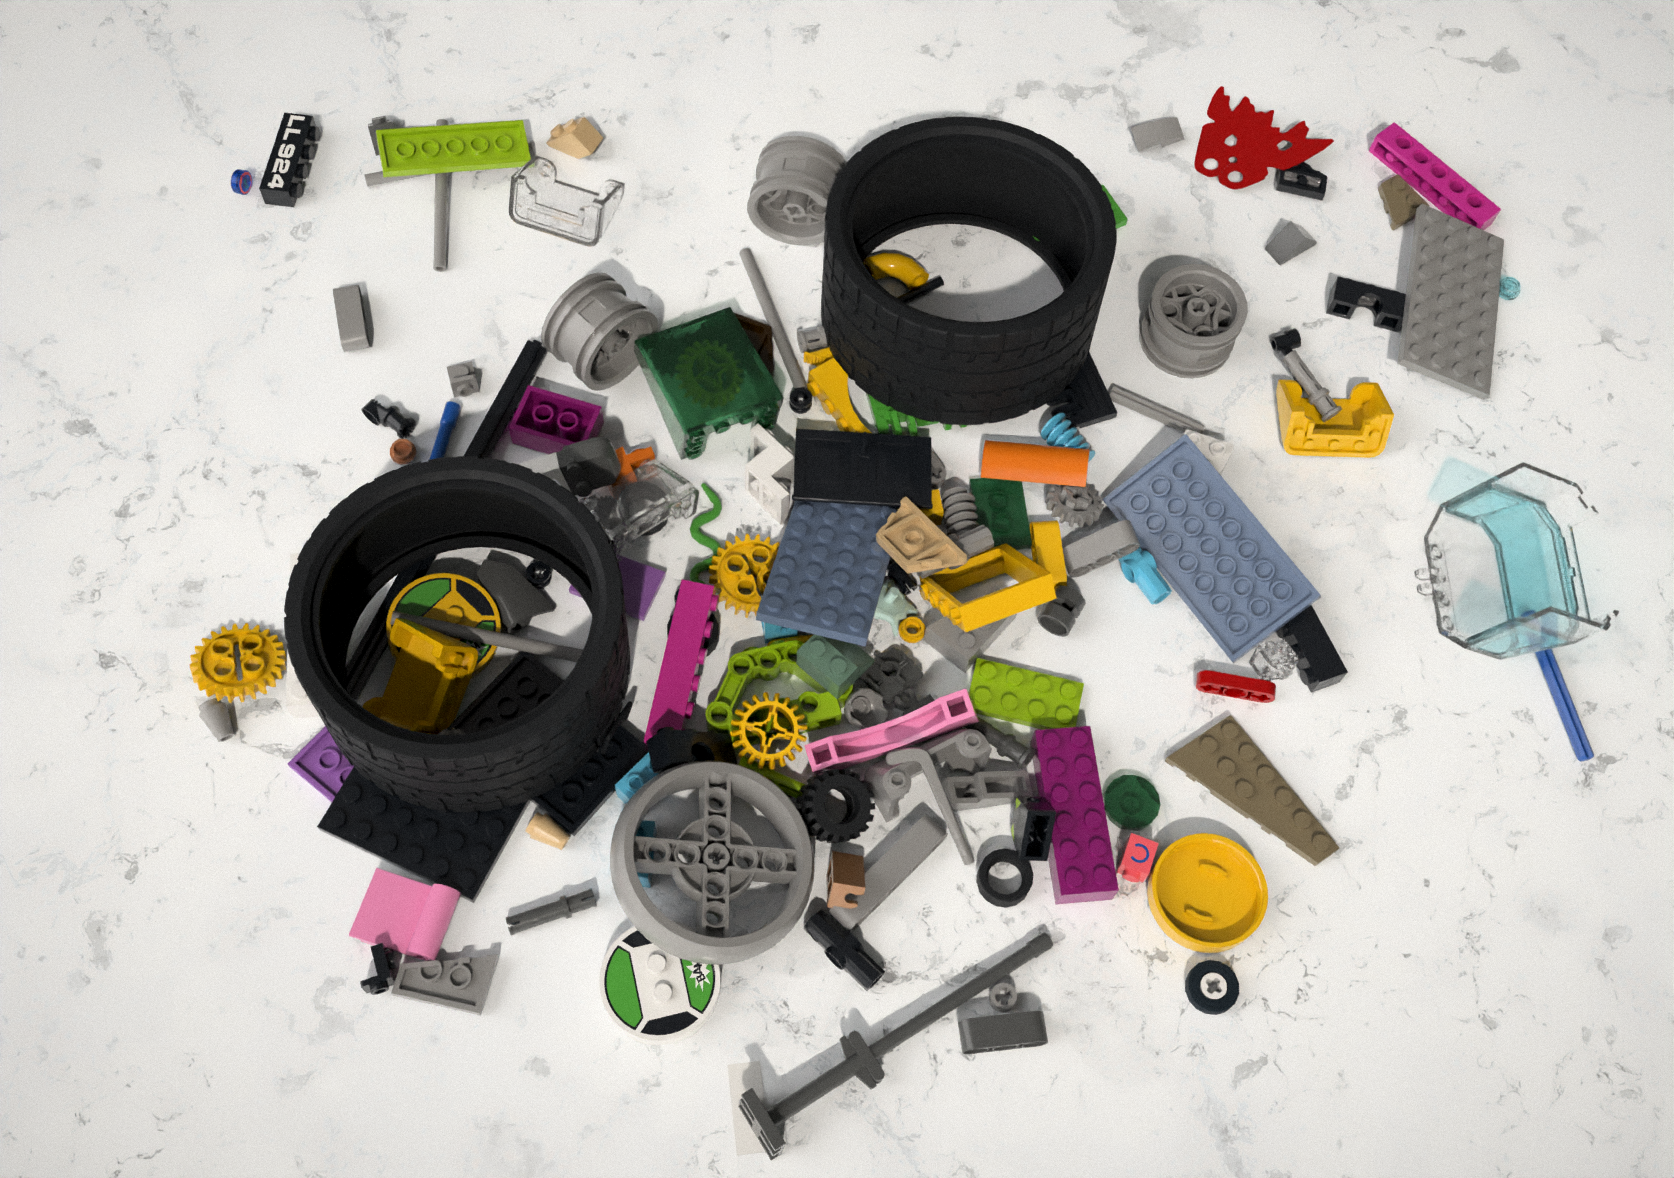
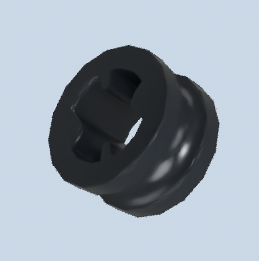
M796 388L790 393L789 406L791 410L795 413L803 414L811 409L812 394L808 389ZM797 398H803L804 403L799 404Z
M535 561L526 569L527 580L535 588H544L550 584L552 575L548 565L541 561ZM536 571H539L541 574L542 571H544V577L538 579V576H536L535 579L534 573Z

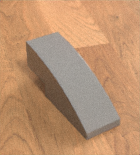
M1027 770L977 772L973 776L947 777L941 782L953 811L1014 803L1019 795L1033 796Z

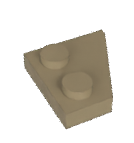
M1399 174L1381 183L1378 188L1380 198L1384 202V210L1390 215L1392 221L1390 227L1393 231L1415 219L1416 209L1421 204L1430 206Z

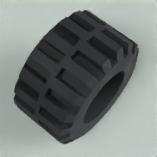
M847 769L828 770L810 777L807 780L808 784L802 785L800 792L803 794L798 796L796 803L801 804V808L798 810L808 827L810 836H816V840L821 842L838 843L856 839L861 836L860 832H866L869 828L866 823L872 822L874 818L870 811L875 809V803L870 801L874 794L873 791H867L866 788L869 786L867 781H860L861 776L859 774H850V770ZM831 789L839 791L844 796L847 804L845 817L839 823L829 819L824 809L825 797Z

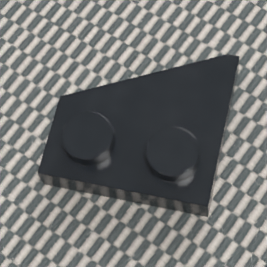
M1302 162L1286 170L1279 169L1276 191L1323 200L1328 177L1320 171L1312 169L1309 164Z

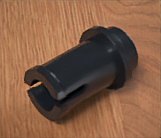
M896 561L888 566L887 575L894 579L904 596L912 593L910 589L913 591L917 589L918 585L910 574H907Z

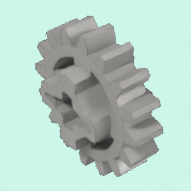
M1056 484V486L1052 485L1045 501L1048 503L1046 509L1052 511V517H1060V523L1066 521L1070 527L1077 523L1080 528H1083L1084 523L1092 526L1093 521L1099 520L1104 504H1102L1103 497L1096 496L1098 490H1090V484H1086V487Z

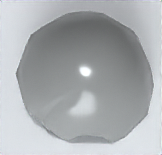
M859 688L853 691L847 697L844 707L847 721L858 730L885 723L889 715V710L883 705V696L870 688Z

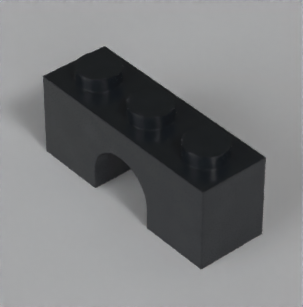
M1338 276L1330 290L1326 314L1350 320L1357 307H1364L1374 314L1375 327L1398 332L1402 326L1406 294Z
M664 727L646 741L653 773H661L677 765L696 761H723L737 764L730 734L718 733L716 730L698 732L695 729L674 730L673 727Z

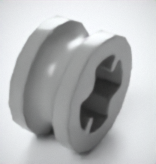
M1008 983L996 984L989 995L991 1007L998 1012L1005 1013L1010 1011L1017 1001V992ZM1000 990L1006 991L1005 995L1008 993L1011 997L1006 1002V1005L1000 1004L1001 1000L997 1002L995 998L999 995Z

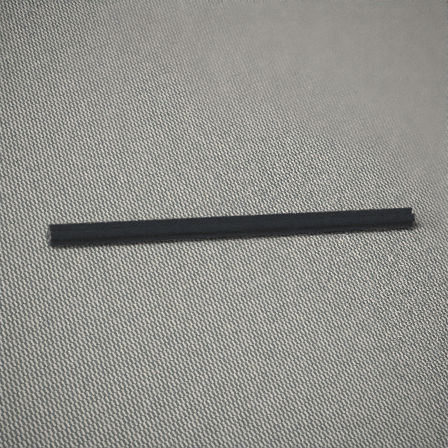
M535 339L533 342L527 340L464 456L478 457L479 459L491 457L521 402L527 386L530 385L548 352L540 341ZM437 555L413 564L396 576L346 667L348 694L356 702L388 645L386 622L391 604L403 588L416 579L426 576Z

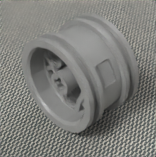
M785 136L769 142L762 148L756 167L757 180L753 183L747 202V213L750 220L765 235L786 244L810 246L824 242L825 213L829 193L836 177L847 162L833 147L810 137Z
M1187 264L1170 269L1155 284L1149 307L1145 312L1139 329V340L1143 352L1157 368L1173 376L1193 379L1215 373L1228 360L1235 340L1245 323L1248 313L1245 294L1232 277L1217 268L1202 264Z
M597 272L575 282L557 299L543 323L541 341L545 349L552 353L557 360L568 362L572 366L575 376L580 381H583L589 389L600 391L618 384L639 366L654 343L658 330V320L642 303L628 299L623 286L617 283L614 278L606 273Z

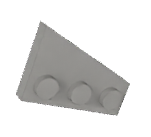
M494 954L479 958L463 957L458 958V960L448 961L432 960L401 963L391 994L396 997L481 1016L499 956Z

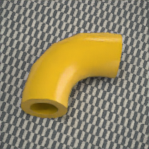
M880 253L867 257L862 262L875 280L884 277H894L901 280L909 290L925 284L929 278V274L914 259L899 253Z

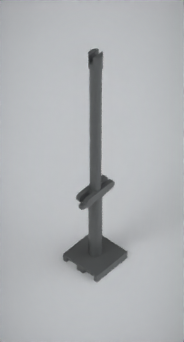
M1043 932L1033 938L1021 949L870 1046H867L857 1031H852L848 1039L844 1035L839 1039L845 1058L844 1061L768 1110H765L753 1088L741 1094V1105L738 1107L769 1159L772 1161L780 1156L786 1144L776 1128L778 1125L854 1076L869 1089H874L877 1086L876 1084L881 1083L885 1076L877 1059L1031 959L1037 958L1051 949L1053 942L1050 937Z

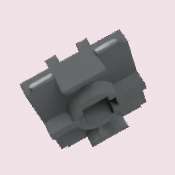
M893 647L881 658L876 656L874 658L875 662L860 676V679L868 685V688L883 696V700L887 704H890L896 696H900L906 689L923 677V672L916 664L914 665V661L903 651ZM893 672H894V673H895V672L897 673L894 677H892V676L888 677V676H889L890 674H892Z

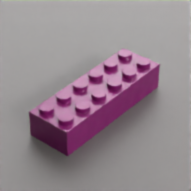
M1091 727L1035 730L1030 746L1036 749L1032 759L1038 796L1045 797L1056 811L1048 854L1055 905L1112 900L1119 891Z

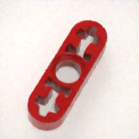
M1210 670L1197 673L1196 689L1201 692L1260 703H1269L1275 700L1276 685L1271 681Z

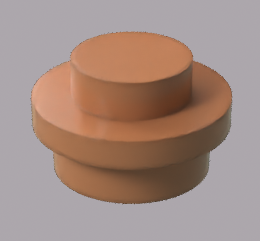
M407 439L396 440L390 448L391 459L397 464H408L417 455L415 445Z

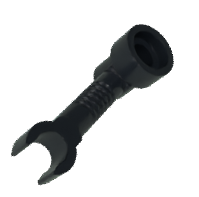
M1296 328L1284 331L1282 335L1272 337V349L1275 352L1281 350L1285 357L1293 351L1292 349L1299 348L1301 346V337Z

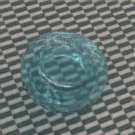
M1505 277L1500 280L1499 297L1505 300L1516 299L1521 291L1520 282L1513 277Z

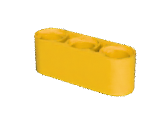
M1058 521L1030 522L1029 537L1033 561L1051 573L1054 589L1059 585L1067 586V575Z

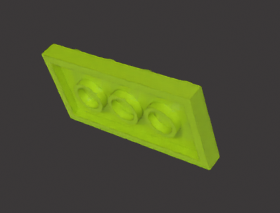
M977 658L969 694L976 714L1041 730L1076 727L1084 683Z

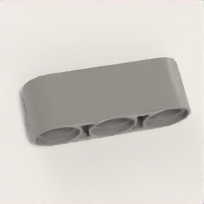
M359 285L334 288L333 297L343 351L349 352L370 348L363 299Z
M1119 521L1064 547V561L1069 576L1080 577L1139 549L1140 543L1131 521Z

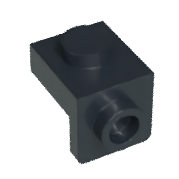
M383 943L370 947L377 976L360 981L361 988L366 993H371V995L384 993L389 990V986L395 983L393 969L397 968V961L393 950L388 951Z

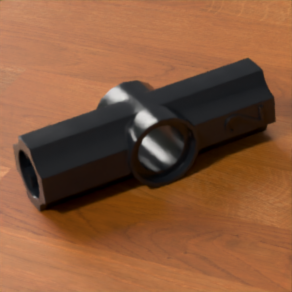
M822 909L816 912L804 925L803 929L824 949L828 959L840 970L844 969L866 991L872 988L884 975L885 971L863 950L864 948L860 941L848 930L843 931Z

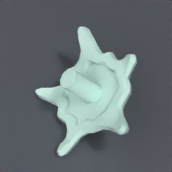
M890 578L882 586L874 618L889 622L892 626V633L896 637L898 636V622L906 619L907 614L916 615L917 609L906 601L905 596L896 588L894 579Z

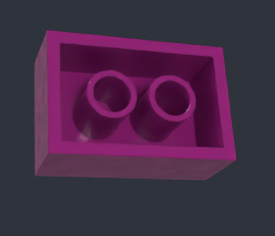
M528 385L508 428L512 444L552 454L562 451L564 446L598 437L604 425V418L601 406Z

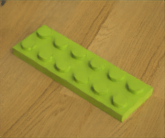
M523 120L376 130L383 177L531 166V156Z

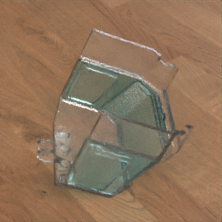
M1522 462L1440 504L1424 536L1428 568L1422 567L1414 571L1415 578L1421 581H1431V583H1421L1416 588L1417 592L1421 595H1433L1432 600L1435 607L1436 625L1439 634L1464 649L1503 660L1505 658L1575 644L1609 629L1611 626L1610 620L1617 617L1620 611L1612 610L1593 619L1590 618L1572 526L1598 515L1599 512L1593 505L1589 507L1581 498L1584 492L1577 483Z

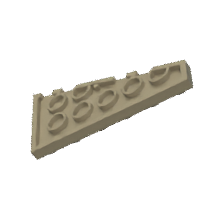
M1231 715L1166 758V763L1172 767L1175 765L1187 774L1186 777L1193 782L1197 781L1205 786L1213 796L1246 819L1250 818L1262 826V830L1269 835L1272 833L1286 843V847L1312 865L1317 866L1339 849V846Z

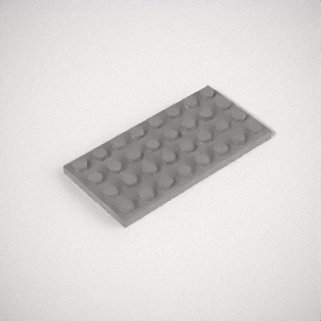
M1421 204L1416 209L1397 364L1484 400L1490 395L1504 239L1427 205Z

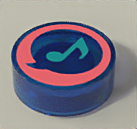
M237 169L231 176V188L236 194L247 195L252 187L251 173L247 170Z

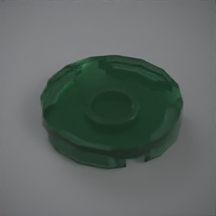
M1136 775L1120 776L1110 783L1104 793L1105 813L1109 821L1118 828L1140 831L1150 826L1158 816L1160 809L1159 794L1155 787L1145 778Z

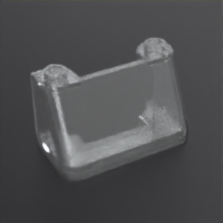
M537 155L511 176L509 216L515 223L588 247L595 246L602 239L623 198L625 183L612 179L606 180L600 186L599 193L556 180L557 170L554 163Z
M648 459L641 463L639 468L615 481L614 484L605 487L589 498H582L578 502H582L595 516L596 521L601 524L619 562L622 560V556L619 554L621 550L626 546L629 549L633 547L634 539L671 516L678 519L682 515L686 520L696 514L699 490L692 482L659 460Z

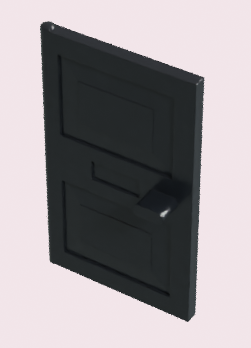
M796 428L793 501L901 507L900 501L902 498L907 497L919 509L933 508L931 437Z

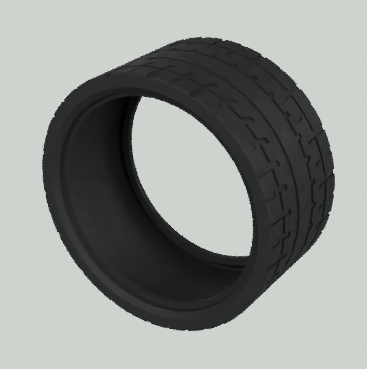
M980 117L933 118L901 126L872 140L861 148L860 152L854 154L841 169L835 179V183L832 185L826 205L821 322L833 357L847 373L848 377L854 380L859 388L886 406L892 407L898 412L930 422L936 421L950 425L990 424L1029 413L1030 410H1035L1048 403L1049 400L1059 395L1065 389V386H1068L1076 377L1086 360L1091 346L1117 243L1115 216L1106 192L1102 190V186L1094 174L1078 158H1075L1070 151L1041 134L1004 121ZM939 224L970 225L1004 234L1031 249L1051 268L1064 292L1038 310L1015 318L990 322L958 321L928 314L902 302L885 290L871 276L862 262L879 245L906 231Z
M457 456L412 463L389 471L375 478L370 483L367 482L352 492L347 498H344L329 512L326 519L323 518L303 546L297 558L298 563L294 565L289 579V588L286 592L284 612L286 614V617H284L285 639L288 642L286 645L290 661L300 684L339 750L362 776L371 783L374 782L381 790L392 796L398 795L401 800L439 811L447 812V810H453V812L468 813L502 809L503 806H513L526 802L555 788L557 783L564 782L576 773L581 766L586 764L597 752L596 748L603 744L607 733L622 709V700H625L629 683L628 675H630V646L622 575L613 546L610 544L609 538L601 524L596 521L595 516L582 502H578L574 494L562 485L557 484L556 481L539 472H532L530 468L492 458L479 459L472 456ZM476 547L499 548L518 552L539 560L556 570L569 581L586 602L592 614V622L588 639L575 667L551 696L536 708L504 725L485 731L458 735H436L415 732L378 718L364 709L348 694L346 682L348 646L362 612L387 582L406 568L433 555L451 550Z

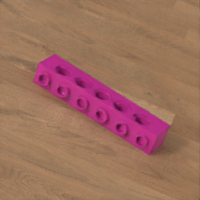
M1393 122L1376 135L1369 152L1394 173L1399 174L1411 187L1440 211L1482 230L1487 229L1493 224L1501 208L1398 124Z

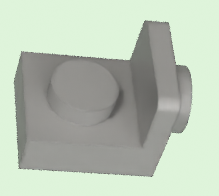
M472 361L447 367L454 398L459 396L466 397L479 392Z

